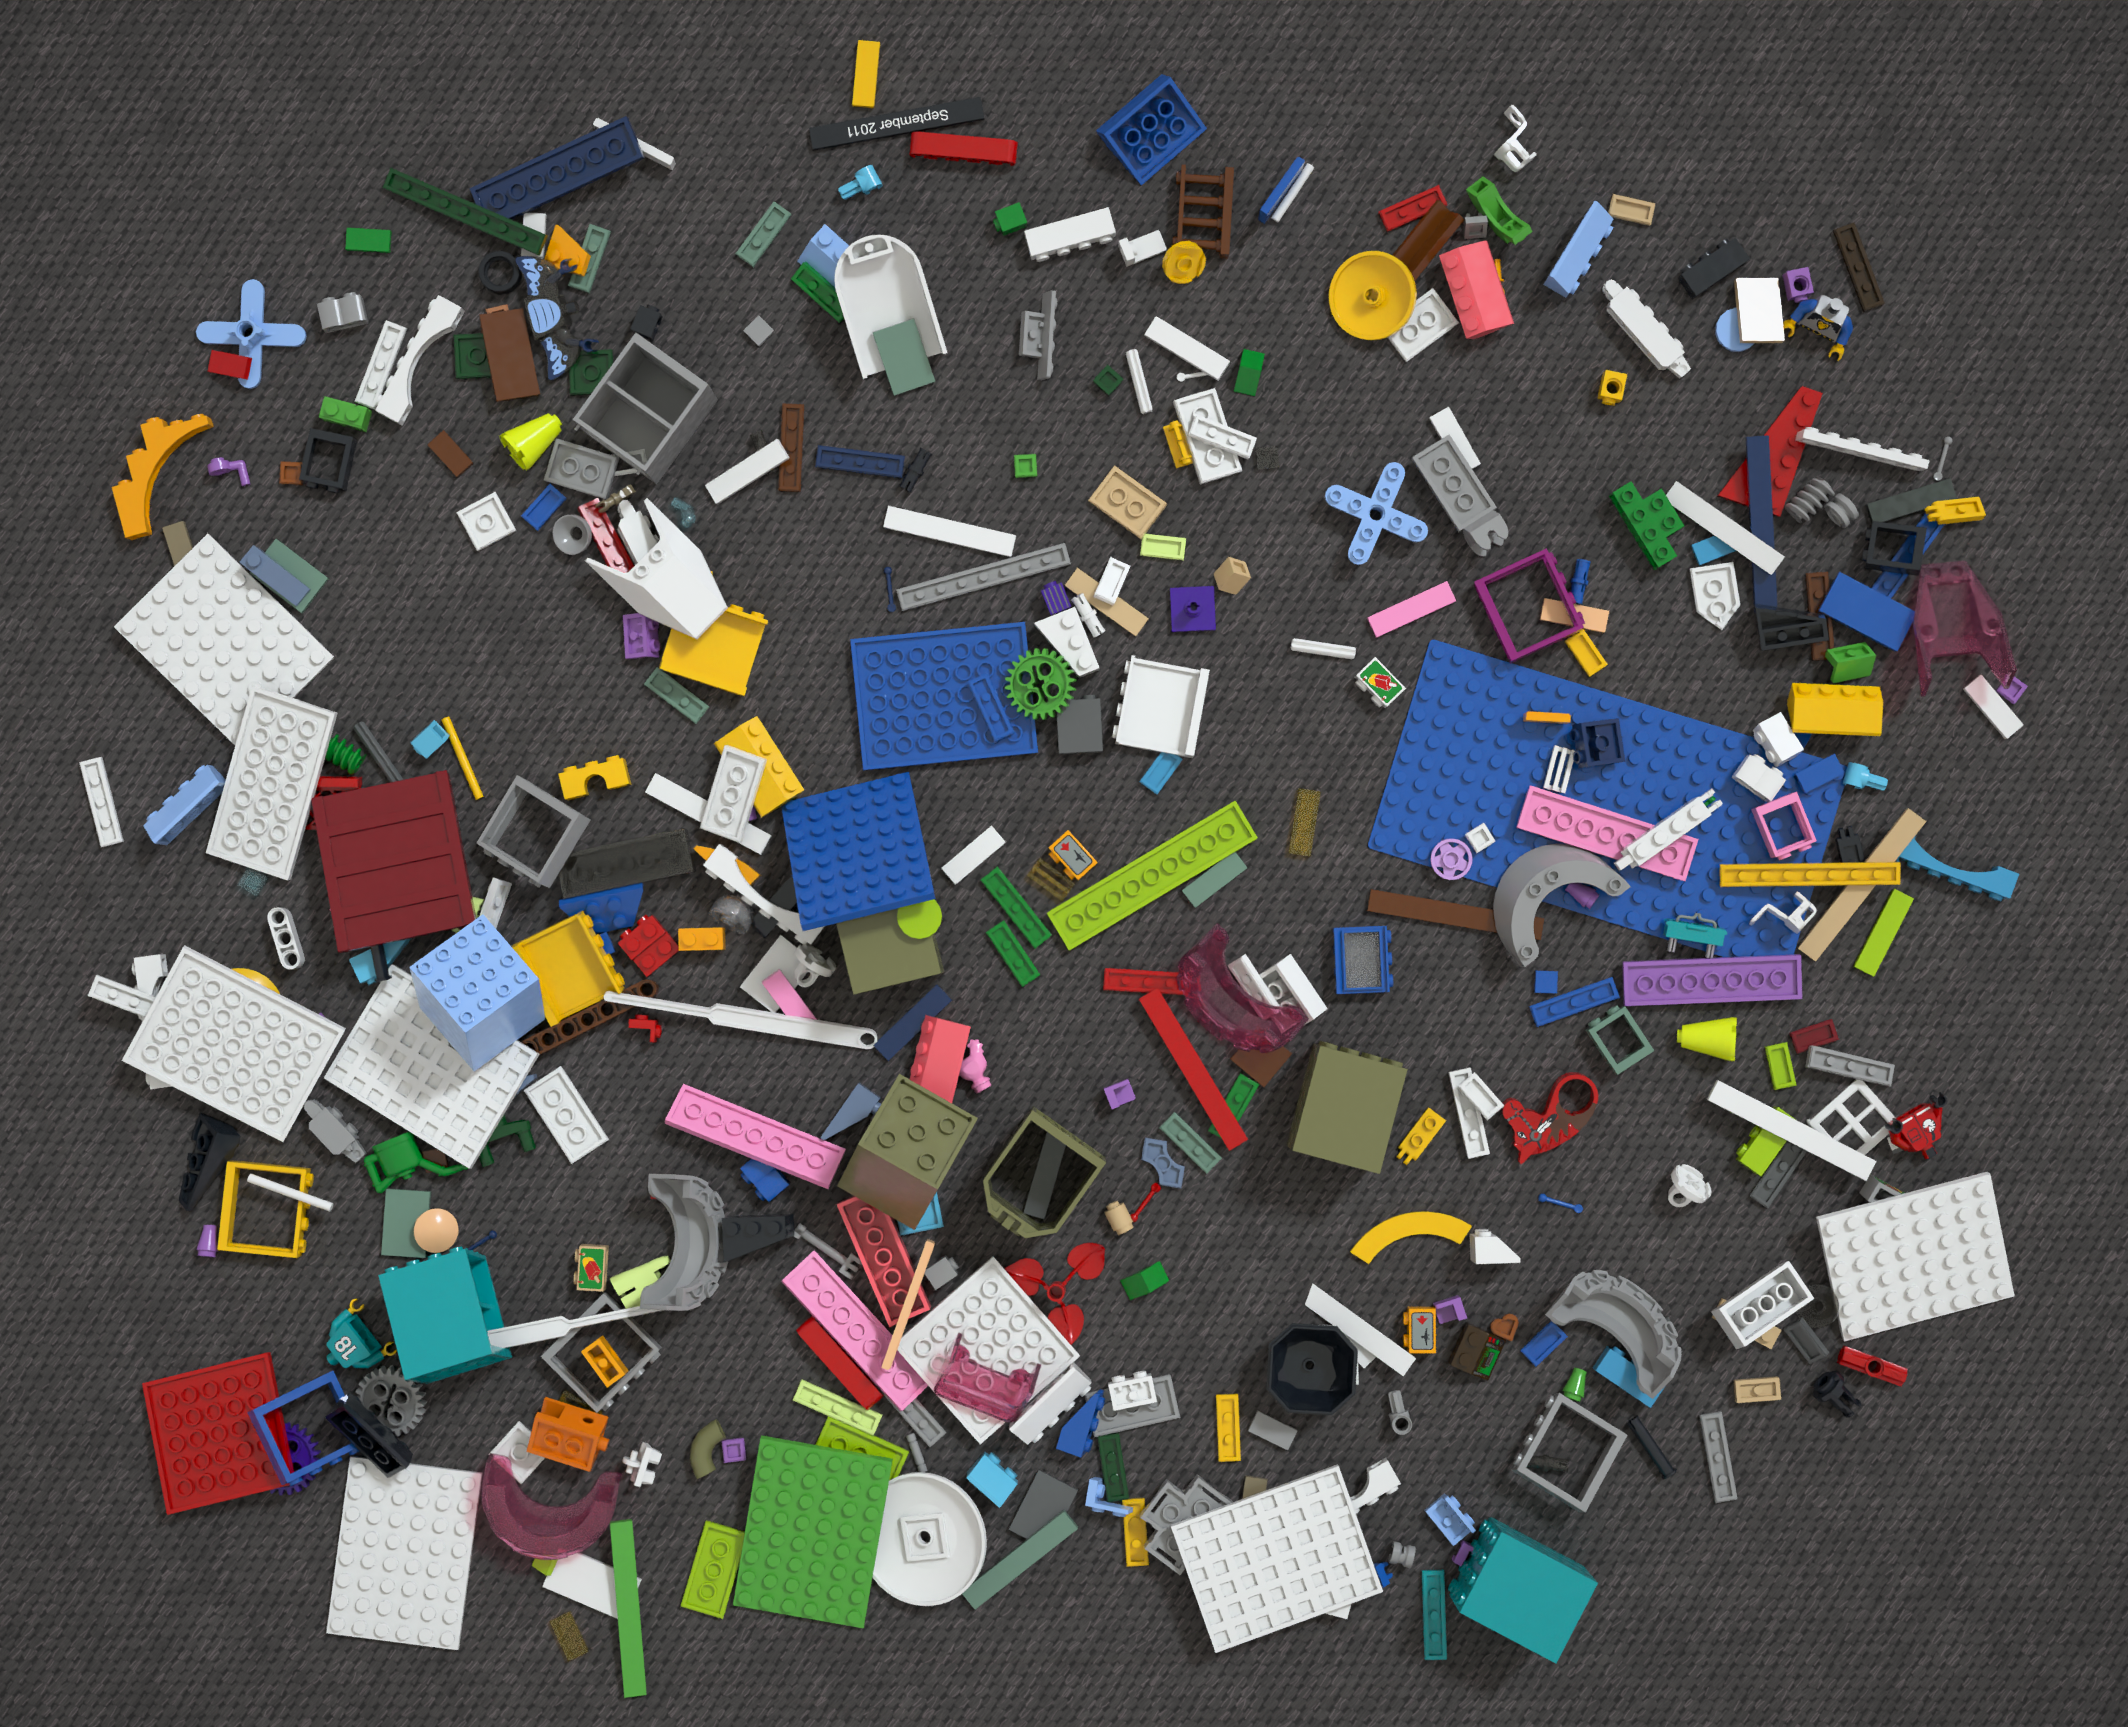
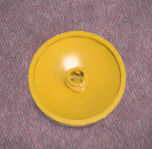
M1366 251L1350 257L1338 268L1330 284L1329 304L1334 319L1343 330L1360 339L1380 340L1394 335L1409 321L1416 305V285L1410 270L1401 260L1385 252Z

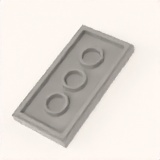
M1167 1374L1152 1378L1157 1402L1121 1410H1113L1109 1388L1101 1389L1104 1390L1103 1398H1105L1103 1409L1098 1411L1096 1417L1099 1419V1424L1096 1431H1093L1094 1437L1180 1418L1171 1375ZM1092 1391V1392L1086 1393V1394H1085L1086 1402H1087L1097 1391Z

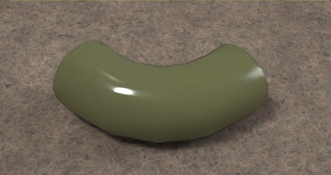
M717 1419L699 1430L691 1444L690 1462L696 1479L716 1469L712 1460V1451L715 1445L726 1439V1435Z

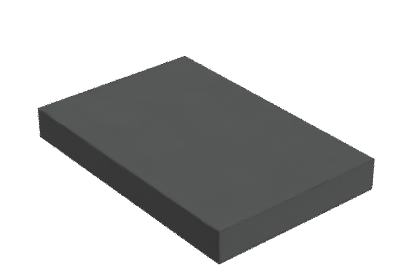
M1038 1470L1009 1530L1028 1539L1063 1510L1067 1512L1078 1489Z

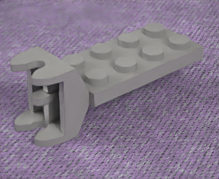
M1450 434L1412 457V461L1457 531L1463 530L1465 540L1474 553L1484 557L1486 556V550L1491 549L1492 542L1498 546L1503 545L1504 540L1508 537L1507 525L1501 515L1494 511L1497 507Z

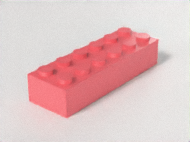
M852 1196L839 1202L837 1207L889 1327L898 1322L916 1270L894 1219L861 1199ZM922 1284L919 1287L909 1318L926 1312L931 1308Z

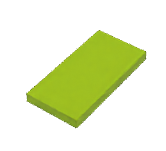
M828 1416L816 1443L818 1446L892 1458L889 1480L899 1476L909 1453L904 1448L875 1435H870Z
M706 1520L681 1607L721 1619L724 1618L740 1564L744 1531Z

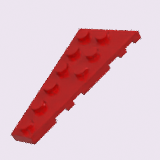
M1803 386L1799 388L1781 414L1763 435H1769L1773 516L1780 517L1805 446V443L1795 441L1797 432L1812 426L1823 394ZM1745 459L1717 496L1749 507L1747 461Z

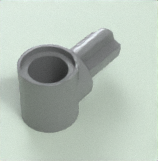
M1394 1390L1388 1393L1392 1413H1389L1390 1425L1397 1434L1404 1435L1411 1430L1412 1421L1409 1411L1404 1409L1401 1391ZM1405 1418L1407 1423L1405 1427L1397 1428L1395 1426L1396 1420Z

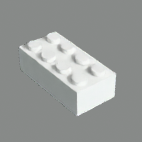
M1787 1261L1776 1266L1712 1310L1711 1313L1734 1347L1739 1349L1747 1346L1813 1300L1814 1297L1791 1263Z

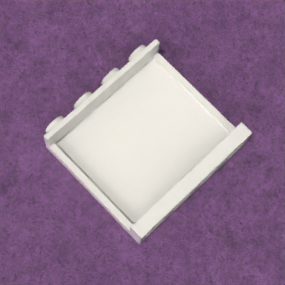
M1132 655L1131 661L1126 660L1124 673L1128 674L1127 683L1122 682L1120 695H1124L1123 704L1118 703L1116 716L1120 717L1119 725H1114L1112 738H1116L1115 744L1193 758L1210 670L1202 668L1201 670L1137 659Z

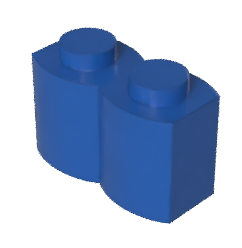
M754 1159L749 1160L740 1168L743 1172L741 1174L742 1178L748 1184L752 1182L757 1188L755 1193L762 1201L766 1199L770 1202L790 1185V1182L778 1169Z

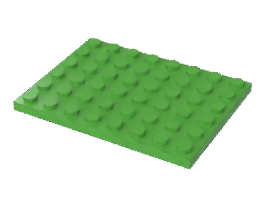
M761 1435L733 1605L864 1628L893 1459Z

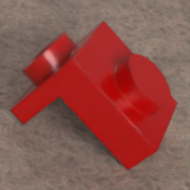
M635 1015V1019H629V1028L651 1029L650 1042L655 1043L657 1038H661L662 1026L658 1025V1020H648V1015Z

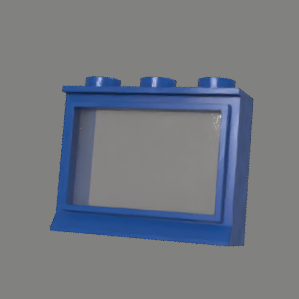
M1387 926L1332 928V932H1334L1335 994L1390 992L1389 987H1393V975L1389 974V965H1392V953L1388 952V943H1391V931L1387 930Z

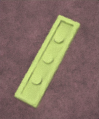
M803 1379L793 1398L795 1402L873 1436L883 1415L871 1409L866 1410L860 1404Z

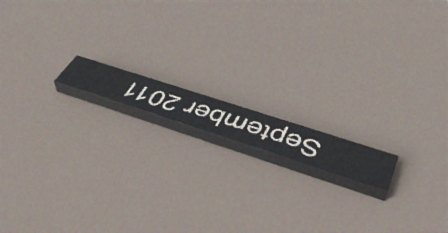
M981 97L810 127L809 131L814 151L985 120Z

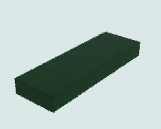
M1119 1432L1098 1436L1107 1502L1129 1499Z

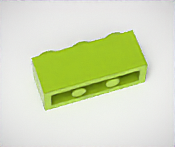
M1776 1106L1773 1107V1109L1793 1118L1785 1111H1783L1781 1108ZM1756 1125L1749 1134L1751 1139L1748 1143H1743L1737 1150L1736 1154L1738 1157L1736 1160L1756 1175L1762 1176L1784 1146L1786 1140Z

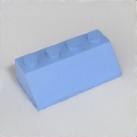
M1594 201L1543 284L1565 298L1569 293H1575L1580 284L1577 282L1580 274L1585 276L1591 266L1588 263L1591 256L1596 257L1602 248V245L1599 244L1603 237L1607 239L1614 228L1610 226L1614 219L1597 201Z
M824 224L809 241L797 262L801 265L803 262H807L835 287V269L839 258L849 245Z
M203 765L198 768L194 773L196 776L190 782L189 780L185 781L178 788L180 791L174 797H168L158 812L154 811L147 817L146 820L148 822L143 826L155 844L168 845L222 794L226 779L213 766Z

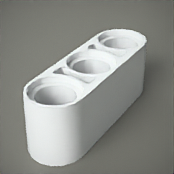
M273 908L267 917L280 962L286 969H299L303 966L305 957L292 914L286 908ZM281 911L284 914V921L279 924L276 921V914ZM286 932L291 936V940L287 945L282 941V936ZM291 954L297 956V963L295 965L289 963V956Z

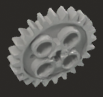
M393 1365L388 1370L385 1366H382L379 1371L375 1368L371 1374L368 1373L359 1383L360 1387L355 1391L359 1394L357 1397L361 1400L362 1405L368 1411H372L384 1426L389 1427L393 1433L395 1431L397 1437L402 1432L407 1434L411 1429H414L418 1425L417 1423L423 1419L421 1415L426 1412V1409L423 1407L427 1401L421 1399L426 1395V1392H419L423 1385H416L415 1382L406 1381L401 1367L397 1371L394 1370ZM380 1384L385 1386L387 1391L383 1390L380 1387ZM401 1392H404L407 1395V1398L403 1397L401 1395ZM374 1404L378 1405L381 1411L376 1410ZM395 1411L399 1412L402 1418L398 1417Z

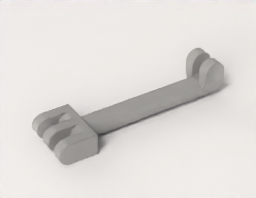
M801 1223L794 1230V1237L800 1239V1237L804 1238L840 1263L842 1267L839 1272L852 1280L854 1275L847 1270L850 1268L854 1272L858 1271L859 1268L852 1263L855 1261L862 1265L859 1257L852 1252L848 1258L806 1230V1227Z

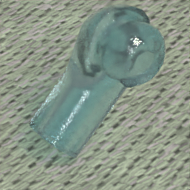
M675 497L671 507L681 512V524L683 527H692L696 519L694 508L685 501Z

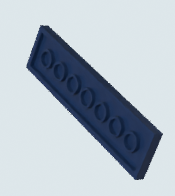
M625 116L470 188L476 205L512 220L636 163L645 157L629 118Z

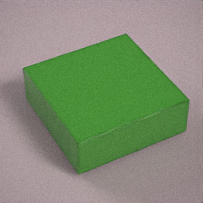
M1036 454L1014 455L1015 478L1037 477Z

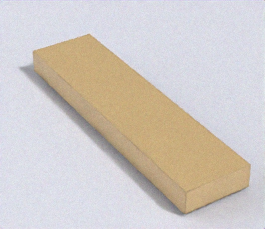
M1077 568L1065 584V587L1076 595L1083 593L1090 605L1136 637L1149 618L1119 597H1117L1113 606L1094 598L1093 596L1099 583Z

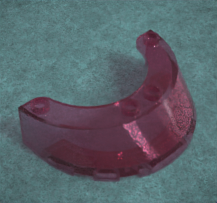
M1216 923L1184 954L1178 964L1177 985L1178 989L1183 991L1186 998L1184 1003L1193 1017L1208 1032L1221 1041L1226 1039L1234 1043V1048L1250 1052L1251 1049L1260 1050V1053L1275 1051L1290 1042L1309 1018L1299 1007L1294 1005L1273 1006L1253 998L1236 983L1228 970L1225 960V950L1229 943V936Z
M490 1453L486 1461L482 1483L483 1510L493 1532L500 1540L502 1539L507 1545L512 1547V1550L524 1556L540 1560L567 1558L589 1548L607 1529L614 1514L622 1473L611 1471L602 1473L592 1490L584 1498L573 1504L559 1507L547 1506L537 1503L524 1494L514 1478L512 1463L507 1456Z

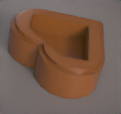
M1509 1313L1505 1314L1502 1319H1494L1490 1324V1329L1493 1334L1512 1341L1519 1322L1515 1315Z

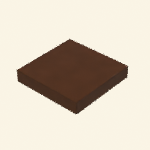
M1258 1025L1230 1059L1260 1085L1265 1087L1292 1053Z

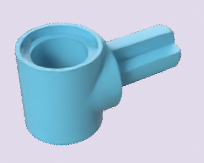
M868 165L855 173V180L841 186L838 190L841 197L847 199L861 191L865 194H870L869 191L877 187L879 189L883 184L873 165Z
M1849 762L1842 784L1854 785L1857 789L1868 786L1884 791L1888 780L1869 773L1868 767Z

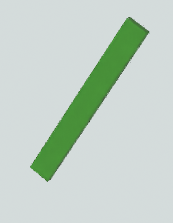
M632 1519L610 1521L624 1698L642 1696L647 1694Z

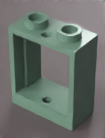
M1615 1005L1606 1011L1608 1015L1603 1019L1597 1017L1589 1022V1028L1585 1031L1612 1072L1618 1075L1652 1053L1654 1049L1627 1008ZM1622 1015L1642 1046L1615 1062L1596 1032Z

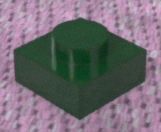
M1107 365L1095 377L1093 383L1109 397L1124 379Z

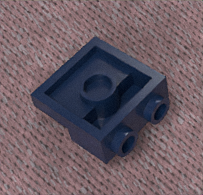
M1619 718L1572 725L1570 739L1572 742H1575L1576 751L1573 753V760L1578 764V768L1625 762Z

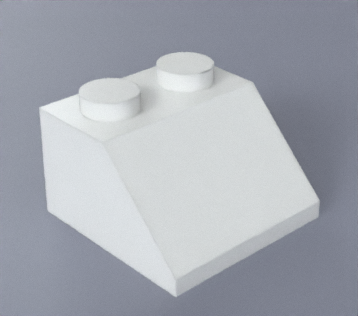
M1475 1229V1233L1470 1234V1260L1475 1264L1520 1263V1257L1496 1235L1488 1231V1229Z

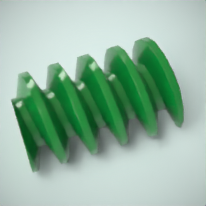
M337 734L330 738L325 759L327 761L333 760V765H340V769H348V774L353 775L359 770L367 754L360 756L361 748L354 752V744L345 747L347 740L344 739L339 743V735Z

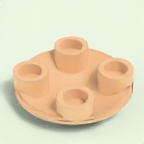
M430 1209L421 1214L415 1221L414 1237L417 1244L425 1251L432 1253L443 1252L449 1249L457 1239L458 1223L454 1216L446 1210Z

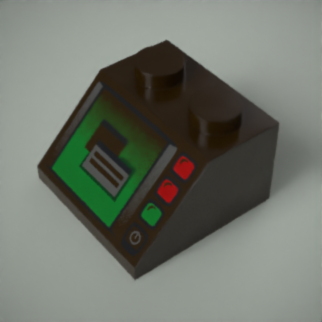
M1465 1322L1448 1363L1469 1374L1489 1380L1506 1340Z

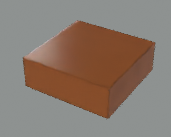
M281 462L280 484L303 485V482L299 480L302 462Z

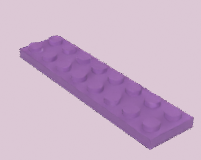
M1800 954L1622 961L1624 1006L1802 999Z

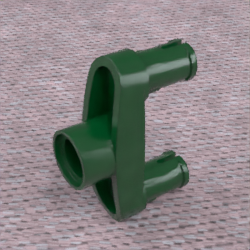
M503 1115L479 1156L482 1167L494 1163L488 1145L490 1141L513 1133L518 1134L524 1152L535 1149L536 1145L530 1131L532 1127L529 1120L507 1123L505 1115Z

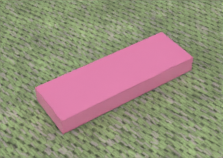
M780 969L762 981L764 987L785 1015L816 1019Z

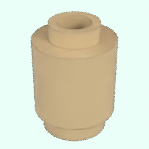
M1117 1200L1106 1206L1107 1210L1104 1213L1113 1231L1120 1235L1133 1228V1220L1124 1202L1119 1204Z

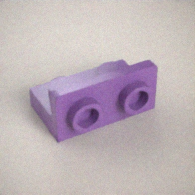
M639 613L623 615L625 659L659 657V622Z

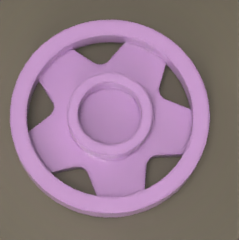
M1446 839L1439 842L1433 848L1430 858L1431 866L1434 872L1441 878L1456 880L1466 875L1470 870L1472 854L1468 846L1462 841ZM1448 842H1454L1459 845L1453 848ZM1440 848L1441 854L1435 856L1437 849ZM1466 852L1468 855V862L1463 859V856ZM1437 867L1443 868V874L1437 869ZM1456 870L1463 871L1461 874L1454 876Z

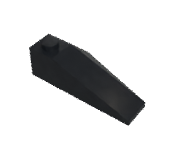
M199 1113L192 1132L191 1140L196 1141L194 1153H188L187 1160H189L190 1173H185L183 1176L178 1200L188 1212L193 1210L227 1165V1161H230L241 1137L231 1125L204 1113Z

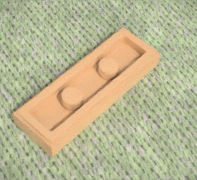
M1544 598L1540 620L1573 627L1562 601ZM1574 604L1576 611L1581 612L1585 621V624H1583L1584 629L1605 633L1609 611Z

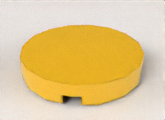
M1181 241L1166 251L1162 267L1164 273L1172 282L1185 284L1202 274L1205 268L1206 257L1203 250L1196 243Z

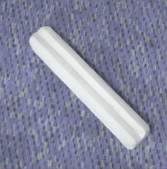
M1132 349L1126 352V357L1140 411L1142 414L1152 411V405L1138 351Z
M1295 638L1291 642L1292 651L1354 659L1356 654L1355 647Z

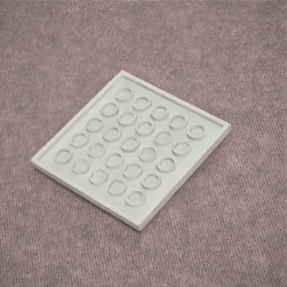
M994 1256L902 1335L897 1349L979 1444L983 1443L1080 1357L1078 1352L1069 1344Z

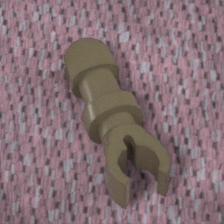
M628 485L617 494L612 493L610 498L598 502L595 508L603 506L598 511L603 513L613 505L618 506L620 501L628 499L636 491L632 485Z

